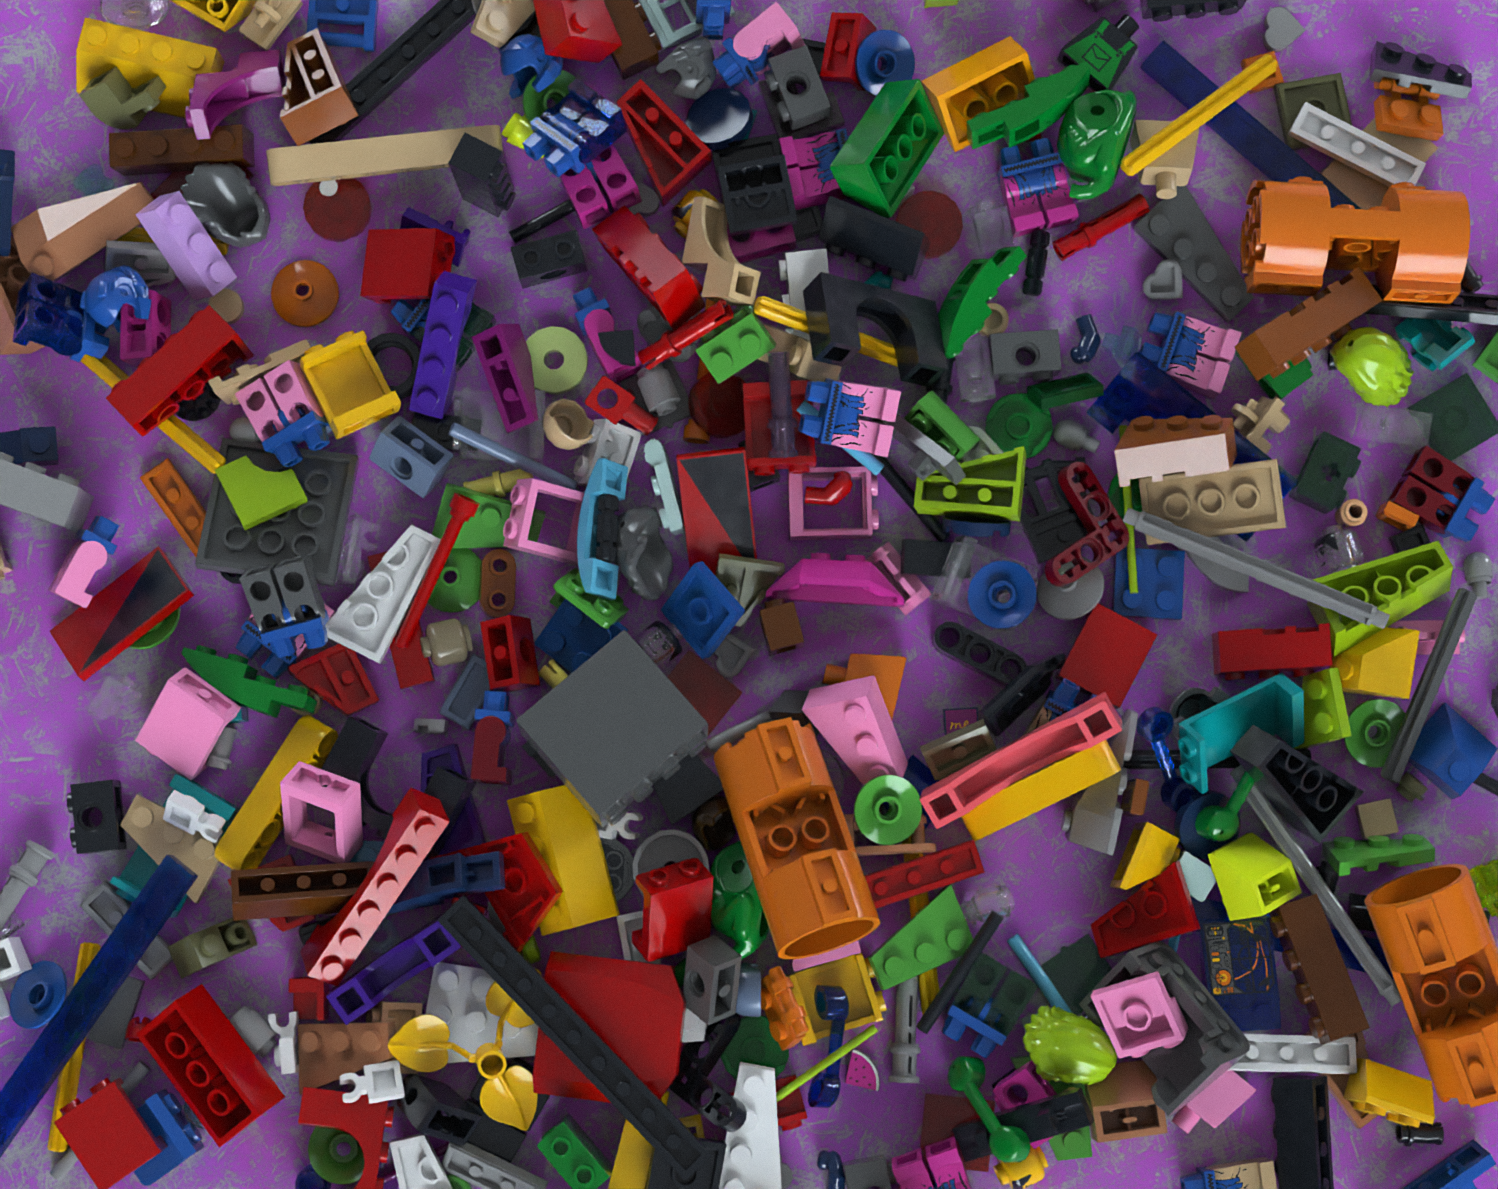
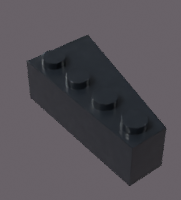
M1254 725L1248 729L1230 750L1294 829L1319 844L1364 793V791L1332 773L1322 765Z

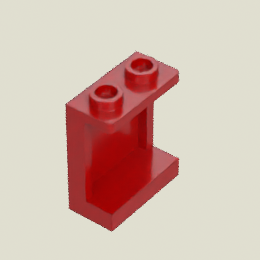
M437 228L369 229L360 296L378 304H391L392 299H431L435 281L443 271L451 273L452 260L455 255L454 236Z
M812 380L743 383L748 471H754V475H774L775 469H789V474H804L810 472L809 468L816 467L814 437L798 431L801 414L796 411L805 400L807 382ZM807 401L809 404L813 406L812 401Z
M1098 603L1093 610L1087 613L1085 617L1087 619L1071 647L1066 661L1061 669L1057 671L1054 678L1062 681L1064 678L1070 680L1080 687V692L1090 697L1092 694L1100 695L1106 692L1114 708L1118 709L1121 707L1158 634Z
M698 858L686 859L638 874L635 877V883L644 894L643 928L632 931L631 943L648 963L686 951L688 945L710 937L714 876Z
M107 1077L89 1090L93 1096L82 1103L79 1098L74 1099L60 1109L63 1116L54 1122L98 1189L110 1188L168 1147L161 1135L155 1137L121 1087L124 1082L120 1077L113 1082Z

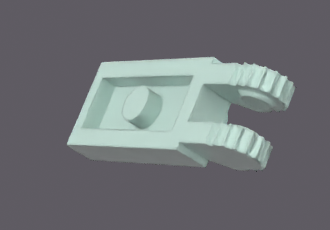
M650 439L645 444V447H643V452L645 453L646 462L655 469L656 475L651 476V482L655 495L662 496L664 508L659 509L663 527L664 529L670 528V532L675 536L685 533L683 511L672 467L666 453L667 450L659 440Z

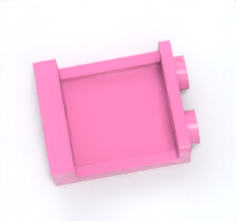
M185 667L167 680L135 741L146 748L150 754L157 756L174 768L178 774L185 776L191 781L207 768L206 763L209 754L223 729L237 716L241 706Z

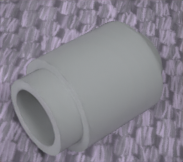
M662 363L656 365L652 370L644 367L637 372L639 378L637 385L650 413L664 416L677 409L676 404L681 398L669 370L664 369Z
M244 1006L229 1020L255 1056L259 1054L262 1058L265 1057L278 1043L274 1039L278 1033L270 1028L269 1023L255 1009L251 1011L247 1006Z

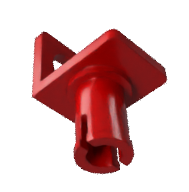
M605 375L599 379L585 399L587 406L613 424L617 425L623 419L641 431L645 436L650 434L659 420L634 402L636 397L633 390L630 388L625 390ZM604 389L614 390L617 394L616 404L610 408L602 407L597 401L599 392Z

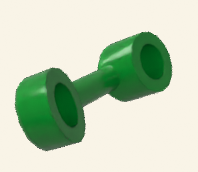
M1247 771L1244 772L1225 807L1210 805L1198 814L1195 827L1201 837L1220 842L1230 839L1236 833L1239 827L1237 814L1255 783Z
M957 1057L948 1068V1083L952 1089L965 1093L991 1134L989 1137V1147L992 1154L1003 1162L1015 1163L1025 1160L1030 1152V1141L1027 1134L1016 1126H1002L979 1091L986 1076L984 1062L978 1057Z

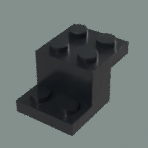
M777 133L740 140L738 143L734 141L729 143L730 147L725 149L711 150L721 203L724 204L730 236L798 223L785 155H781Z

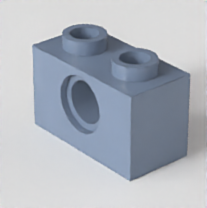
M398 415L381 431L368 459L424 499L442 481L454 454Z

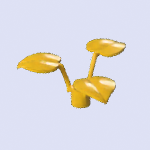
M495 981L489 987L485 1001L487 1010L493 1015L500 1016L497 1023L495 1042L481 1045L475 1054L470 1053L453 1042H447L450 1036L447 1024L441 1018L432 1014H421L411 1018L388 1041L387 1047L391 1054L403 1065L419 1072H434L445 1067L448 1062L447 1049H452L464 1056L470 1063H476L480 1074L487 1078L481 1087L479 1096L483 1111L497 1122L514 1126L523 1131L528 1130L536 1112L538 1093L533 1091V1075L520 1065L511 1066L505 1071L507 1063L501 1047L503 1045L502 1036L506 1020L510 1025L517 1028L527 1027L535 1022Z

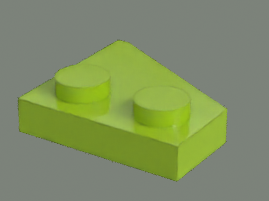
M1328 668L1303 676L1301 689L1304 690V743L1294 749H1308L1351 737L1339 669Z

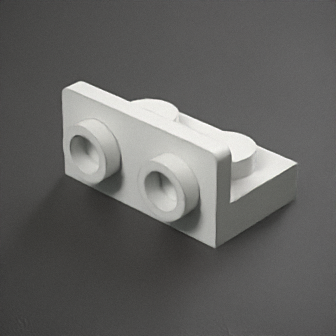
M594 419V425L590 433L593 435V438L585 444L583 453L576 460L573 469L575 474L574 480L580 486H587L593 468L599 458H605L627 466L628 478L642 432L619 423L615 425L607 419Z

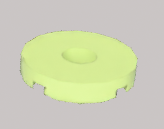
M550 326L537 330L527 339L526 343L531 354L535 389L544 393L559 395L571 391L581 383L587 371L588 356L584 343L575 333L564 327ZM552 352L560 353L564 357L562 366L558 369L548 368L545 365V358L548 354Z

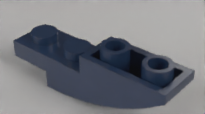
M499 851L467 857L457 853L423 861L387 914L444 904V899L505 889L504 855Z

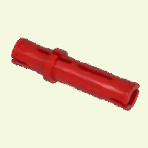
M1138 193L1087 223L1081 222L1076 226L1077 229L1053 241V249L1058 258L1064 261L1086 247H1094L1097 241L1147 214L1150 211L1148 209L1149 205L1144 196Z
M720 299L717 303L673 331L666 330L661 334L662 336L659 340L638 352L641 363L644 365L646 362H649L645 365V368L652 370L656 365L669 357L679 356L683 353V348L726 321L733 319L734 314L730 305L728 304L726 307H723L726 301Z

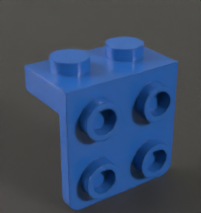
M166 1089L155 1093L145 1100L146 1103L137 1108V1111L154 1136L158 1137L161 1135L168 1146L158 1155L133 1171L144 1186H150L205 1147L197 1127L192 1122L187 1121L181 1112L182 1106L172 1093H168Z

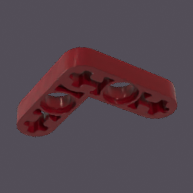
M1083 462L1069 464L1060 471L1058 476V482L1088 534L1046 562V578L1056 587H1063L1075 582L1124 549L1129 542L1127 527L1091 468ZM1075 474H1078L1080 477L1077 483L1072 481V477ZM1088 489L1090 493L1081 497L1080 493ZM1089 499H1093L1099 504L1100 514L1098 517L1089 512L1087 508ZM1106 519L1108 522L1100 527L1098 523ZM1111 532H1113L1116 536V538L1113 539V542H1110L1108 540V536L1111 534ZM1082 545H1087L1092 549L1094 553L1092 562H1087L1083 559L1081 555ZM1071 561L1074 566L1066 570L1063 575H1060L1058 569Z

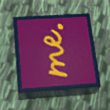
M978 707L943 709L944 736L979 721Z

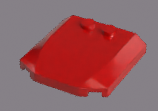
M551 951L544 979L661 1100L679 1073L686 1012V1000L676 979L674 966ZM538 1027L533 1068L534 1093L611 1103Z

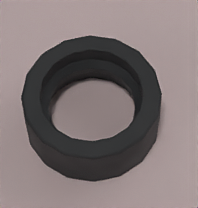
M384 333L370 339L367 345L374 357L379 351L389 347L400 348L409 355L412 361L410 376L400 385L389 386L391 392L396 391L399 399L412 395L420 350L417 345L407 336L397 333Z

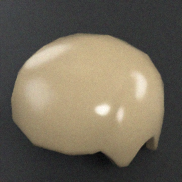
M562 398L551 403L546 408L542 427L546 438L556 447L565 450L577 449L593 438V435L590 433L594 421L587 417L585 410L576 401Z

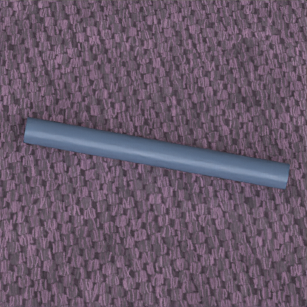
M455 422L449 430L448 435L548 483L573 490L577 486L576 480Z

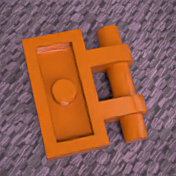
M1383 77L1381 82L1374 81V88L1383 90L1385 96L1379 95L1374 101L1376 131L1438 141L1444 133L1441 106L1428 104V99L1437 100L1440 94L1431 93L1424 89L1422 84L1418 83L1410 84L1409 88L1397 86L1396 80L1393 78ZM1401 94L1410 95L1412 100L1401 99Z
M776 966L768 971L769 975H766L761 980V1009L765 1011L770 1022L769 1028L773 1039L779 1043L783 1051L799 1043L806 1036L805 1033L809 1032V1028L805 1021L807 1017L803 1006L798 1005L792 992L794 986L790 977L785 976L781 966Z

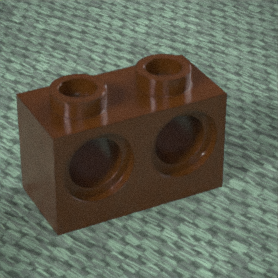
M780 598L764 603V609L759 612V619L769 656L802 648L804 638L794 601L786 603L785 598Z

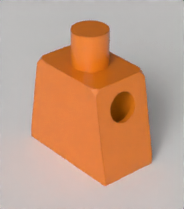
M851 653L846 668L826 664L822 683L832 685L874 675L892 720L906 657Z

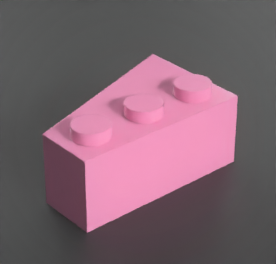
M874 675L809 690L801 710L863 785L881 775L904 777L908 762Z

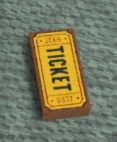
M1137 778L1127 780V786L1123 791L1120 809H1123L1122 815L1133 817L1144 814L1149 781Z

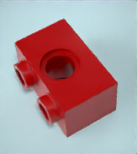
M507 615L480 622L490 690L513 692L540 686L531 619Z

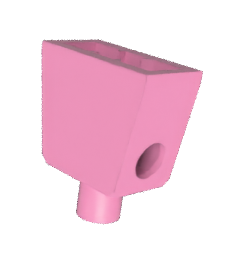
M1226 1071L1182 1107L1171 1121L1187 1134H1189L1200 1118L1209 1126L1216 1128L1250 1098L1256 1089L1234 1071Z

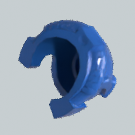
M524 34L516 36L506 42L501 48H498L501 55L500 66L503 76L513 74L515 78L509 90L512 100L524 93L527 83L536 74L537 76L532 83L536 92H541L551 85L561 74L563 58L545 55L542 38L536 35Z
M122 265L103 272L90 281L86 291L82 293L80 308L85 309L86 313H89L92 319L102 326L108 327L113 324L117 332L120 333L121 307L123 304L127 303L133 307L136 318L148 320L151 308V299H148L149 288L136 270L127 265Z

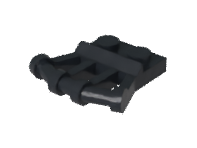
M1076 457L1075 460H1051L1047 458L1042 460L1039 466L1031 469L1025 467L1024 487L1027 489L1037 516L1031 518L1021 508L1020 523L1038 564L1048 561L1088 534L1058 482V474L1064 467L1074 462L1086 464L1085 457ZM1075 474L1077 483L1078 480H1080V477L1078 474ZM1045 477L1049 480L1059 508L1049 512L1046 510L1035 481ZM1086 490L1080 493L1081 497L1086 495ZM1088 502L1087 508L1092 515H1094Z

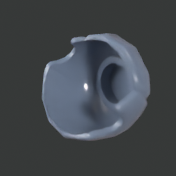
M741 963L736 1013L738 1015L748 1017L761 1016V971L754 968L758 967L756 963Z

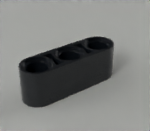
M944 622L933 633L932 645L936 651L1000 685L1007 686L1013 680L1003 676L1001 672L1003 662L1011 661L1015 663L1018 667V675L1027 667L1024 659L1018 654L958 623ZM952 630L957 636V644L954 647L944 646L939 637L941 631ZM980 645L987 650L988 658L986 662L977 663L972 660L970 651L973 646Z

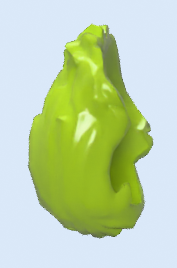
M1370 326L1359 327L1348 331L1329 351L1337 370L1347 377L1349 384L1354 387V391L1361 396L1364 402L1388 407L1390 404H1398L1401 398L1406 396L1408 387L1412 383L1410 377L1414 373L1411 368L1412 363L1408 358V351L1390 334L1382 332L1379 328L1376 329Z
M1048 1005L1046 1007L1040 1006L1037 1015H1031V1023H1026L1024 1026L1026 1030L1023 1036L1024 1048L1029 1052V1057L1036 1066V1072L1043 1080L1092 1085L1103 1081L1116 1066L1117 1054L1109 1036L1082 1015L1079 1017L1064 1011L1060 1007L1056 1008L1055 1005L1052 1008Z

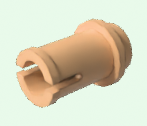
M1358 499L1347 500L1336 511L1335 520L1340 526L1345 524V528L1360 525L1367 518V507Z

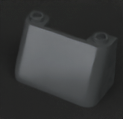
M1154 942L1128 952L1093 990L1158 971L1169 997L1176 998L1189 1027L1183 1042L1169 1049H1165L1163 1046L1154 1048L1144 1056H1141L1143 1061L1159 1079L1153 1084L1151 1089L1153 1100L1167 1116L1178 1112L1236 1064L1250 1050V1045L1242 1031L1180 956L1166 943ZM1092 990L1079 1005L1090 1021L1098 1027L1105 1028L1090 997L1093 992Z

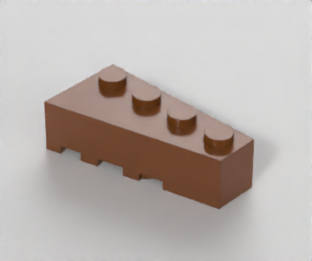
M1358 267L1340 281L1333 282L1313 297H1309L1290 311L1283 313L1257 329L1234 346V348L1257 381L1268 374L1274 379L1291 368L1288 362L1291 361L1295 366L1312 355L1309 349L1312 348L1314 353H1317L1333 342L1330 338L1331 336L1337 341L1348 331L1353 330L1350 324L1383 300L1362 269Z

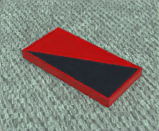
M745 447L677 454L676 459L689 570L694 563L703 561L715 575L719 553L757 559Z
M158 546L92 597L87 608H78L49 632L77 676L86 681L192 598L194 594L166 553Z

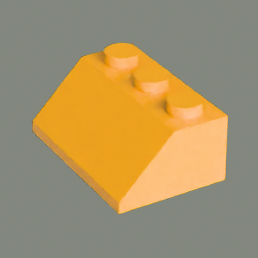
M1009 36L921 82L941 124L945 137L952 150L957 152L970 145L967 138L968 120H971L979 113H989L1004 107L1005 104L1012 100L1024 99V86L1030 84L1035 77L1027 51Z

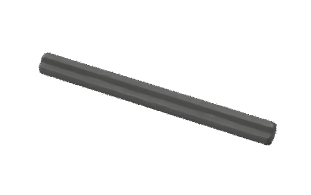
M1459 588L1455 594L1380 773L1381 777L1393 783H1399L1477 599V595L1470 590Z

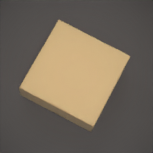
M1391 798L1355 805L1362 839H1368L1369 836L1374 835L1383 836L1399 832Z

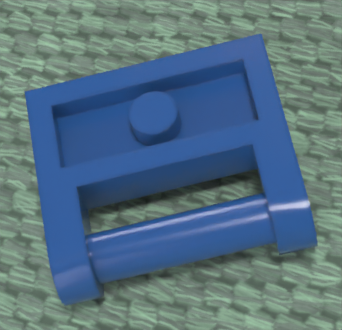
M309 0L306 33L316 28L319 30L320 23L364 26V34L320 33L328 46L364 48L366 52H375L378 0Z

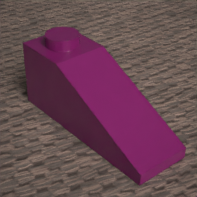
M498 324L472 336L506 432L511 433L538 421L531 354L520 325Z

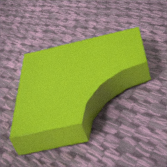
M246 455L215 469L216 475L245 531L308 502L307 496L293 469L281 472L265 471L255 466Z

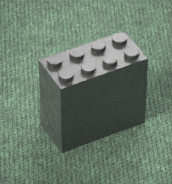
M625 629L516 719L521 735L601 827H604L608 822L611 826L619 822L627 814L625 808L634 800L640 803L653 792L654 788L652 785L661 777L667 780L674 775L681 767L678 763L688 754L694 757L706 747L707 743L705 740L708 738V723Z

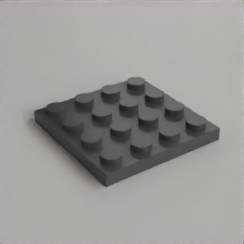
M222 438L219 453L226 458L224 465L246 455L255 466L265 471L281 472L293 469L307 496L308 502L245 531L217 475L214 474L195 561L197 569L244 574L250 569L275 562L278 565L282 560L310 553L314 564L312 569L317 584L335 586L359 465L358 455L299 448L303 459L298 464L289 468L283 466L275 454L266 452L259 442Z

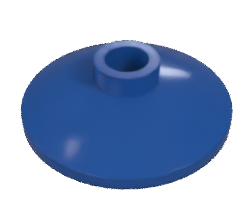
M877 30L869 34L861 42L856 53L855 71L861 86L869 94L876 97L886 82L912 80L915 70L914 53L907 39L900 33L893 30ZM878 59H880L882 62V66L880 69H878L877 65Z
M995 561L985 565L974 575L968 588V603L974 616L983 624L997 629L1011 628L1022 623L1033 611L1037 599L1036 585L1030 573L1021 565L1011 561ZM1003 592L1010 594V599L1006 603L998 601L999 595Z
M39 961L31 965L32 969L22 973L14 985L10 997V1013L14 1022L25 1029L42 1027L57 1014L63 1004L67 991L66 974L60 965L52 961Z

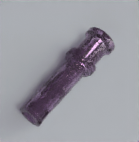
M790 351L767 352L771 418L766 422L771 435V450L768 452L769 458L799 456V450L795 449L794 430L798 426V421L792 416Z

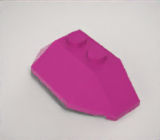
M811 553L810 559L802 558L766 591V598L768 600L785 598V601L887 607H904L905 604L903 596L872 562H865L866 556L845 555V561L831 560V554Z

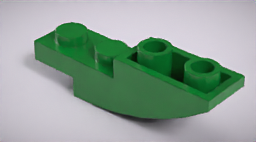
M1086 61L1079 65H1069L1056 74L1036 78L1030 84L1024 86V99L1012 100L1005 104L1004 107L989 113H979L971 120H968L967 138L972 149L1001 138H1005L1009 148L1051 126L1067 112L1071 103L1082 96L1088 88L1090 80V66Z
M1020 246L1000 247L991 258L972 259L951 286L938 313L947 359L957 356L963 350V344L967 339L984 327V321L992 313L986 302L997 295V288L1005 280L1018 272V266L1027 257Z
M197 645L196 650L183 647L181 654L190 666L215 689L238 703L274 718H278L281 705L314 714L317 700L307 695L308 689L289 684L287 689L276 687L277 681L257 675L258 670L248 665L249 659L229 653L226 659L216 656L217 650L206 646Z

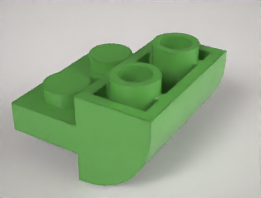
M933 390L921 398L904 417L907 422L954 456L957 462H960L981 440Z

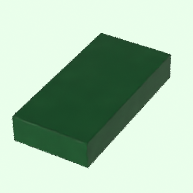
M1088 372L1027 387V398L1041 410L1104 396L1103 384Z

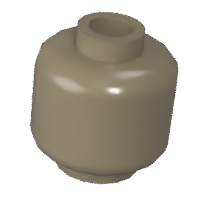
M456 618L428 624L425 630L426 636L420 637L424 658L431 657L432 662L436 666L463 662L467 659L468 652L473 650L468 625H462Z

